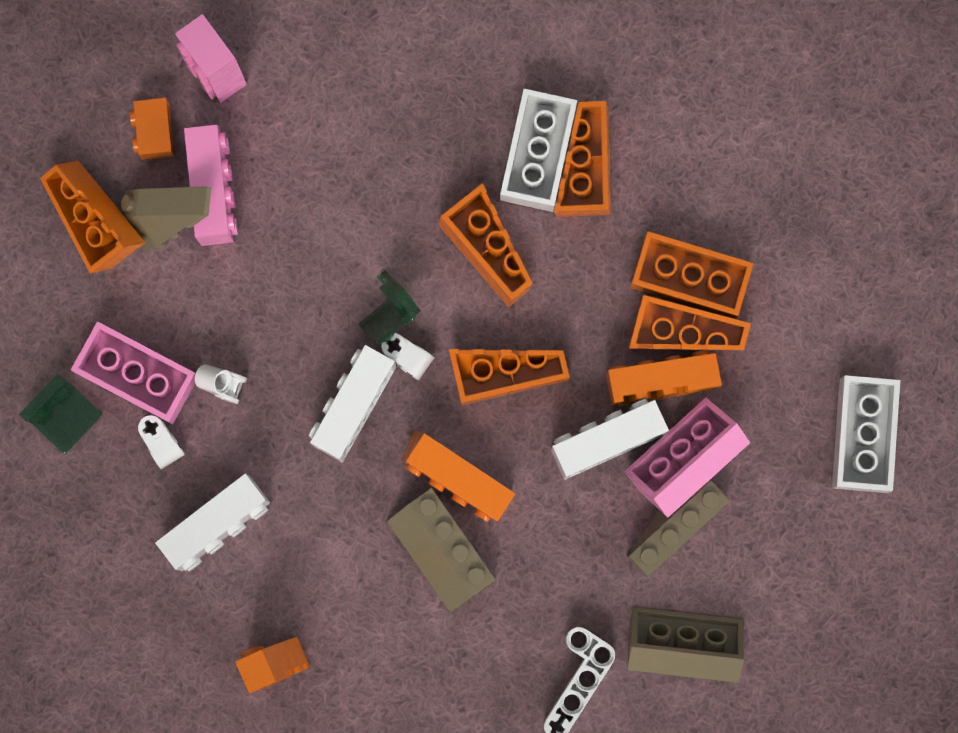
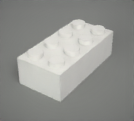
M528 89L523 90L500 193V201L550 212L554 211L577 100Z
M366 345L363 350L357 349L350 362L353 368L349 375L346 373L342 375L336 387L339 390L336 398L330 397L323 409L325 413L323 421L321 423L316 422L309 434V437L312 439L310 443L315 448L342 463L396 369L395 361Z
M847 375L839 379L832 478L833 489L879 493L893 491L900 380Z
M643 399L632 404L630 411L625 414L621 410L606 416L604 419L605 423L597 426L596 421L581 427V430H579L580 434L572 437L570 433H567L555 439V445L552 446L551 452L564 480L664 436L669 429L656 401L648 403L647 399Z
M244 474L155 542V544L175 570L191 571L202 562L200 559L202 555L206 552L207 554H213L224 545L222 542L224 538L228 535L235 537L246 528L244 523L250 518L257 520L268 511L266 506L270 504V501L249 475Z

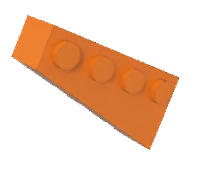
M79 161L56 164L40 178L90 274L112 269L146 243Z
M642 295L629 349L744 350L751 323Z
M297 637L267 648L264 645L252 647L239 653L242 659L235 661L249 694L262 690L310 667Z

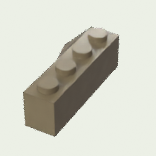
M709 480L669 517H666L658 509L627 556L628 559L645 577H649L725 507L730 500Z

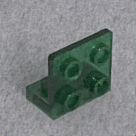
M386 270L379 274L377 278L382 283L379 289L388 300L359 323L362 330L376 345L389 341L399 328L412 322L416 314L421 311L405 289Z
M57 374L19 415L26 422L34 425L62 453L66 454L98 421L102 413L63 376Z

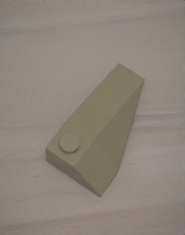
M211 187L149 188L125 191L121 201L122 214L146 242L141 246L142 250L150 251L164 248L166 241L170 238L176 239L179 237L182 229L185 227L191 228L209 215Z

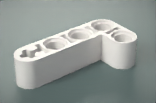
M582 627L572 628L566 635L567 647L584 659L544 721L546 733H551L550 721L556 722L561 714L556 713L559 707L565 714L572 716L570 721L564 718L561 722L564 728L563 731H556L555 733H568L614 662V649L608 643ZM578 631L582 632L586 637L585 645L580 648H576L571 644L572 634ZM599 647H605L609 651V659L604 663H598L594 658L595 650ZM591 671L593 673L594 682L591 686L584 687L580 684L579 676L582 672ZM570 694H574L579 698V706L575 710H568L564 706V699Z

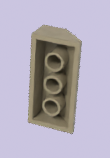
M432 488L409 503L387 521L449 612H452L496 581Z
M633 607L627 670L739 683L744 662L743 619Z

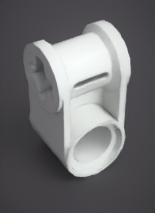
M397 333L387 335L382 341L383 354L395 361L399 368L413 375L412 377L418 381L434 360V357L427 351ZM398 340L401 350L399 352L394 350L392 353H389L387 343L389 341L394 343Z
M206 364L200 366L195 374V384L198 388L234 404L239 403V392L242 384L248 379L239 374Z
M148 415L140 420L138 425L139 434L160 469L165 468L185 455L182 448L180 449L178 446V442L173 434L170 433L160 418ZM149 421L159 425L156 428L157 433L155 435L145 431L148 428L147 423Z

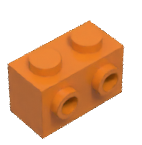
M167 98L133 101L134 110H130V121L132 126H136L137 136L132 137L134 153H138L142 160L175 157L170 103Z

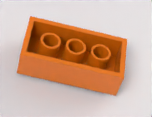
M647 231L630 289L736 319L741 309L754 263Z

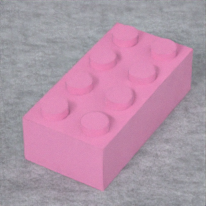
M203 14L175 33L179 40L175 45L187 64L186 66L195 78H199L203 89L211 100L216 97L222 103L247 85L236 58Z
M218 125L184 128L190 187H211L209 215L194 225L195 238L201 246L233 243V235H238L236 218H234L233 213L231 214V208H235L234 192H231V187L228 186V181H233L231 165H229L228 159H225V155L230 154L228 138H226L225 132L221 133Z
M98 321L71 368V371L172 425L195 385V372Z
M705 398L624 472L635 487L666 517H669L749 445L750 442L734 420L709 399Z

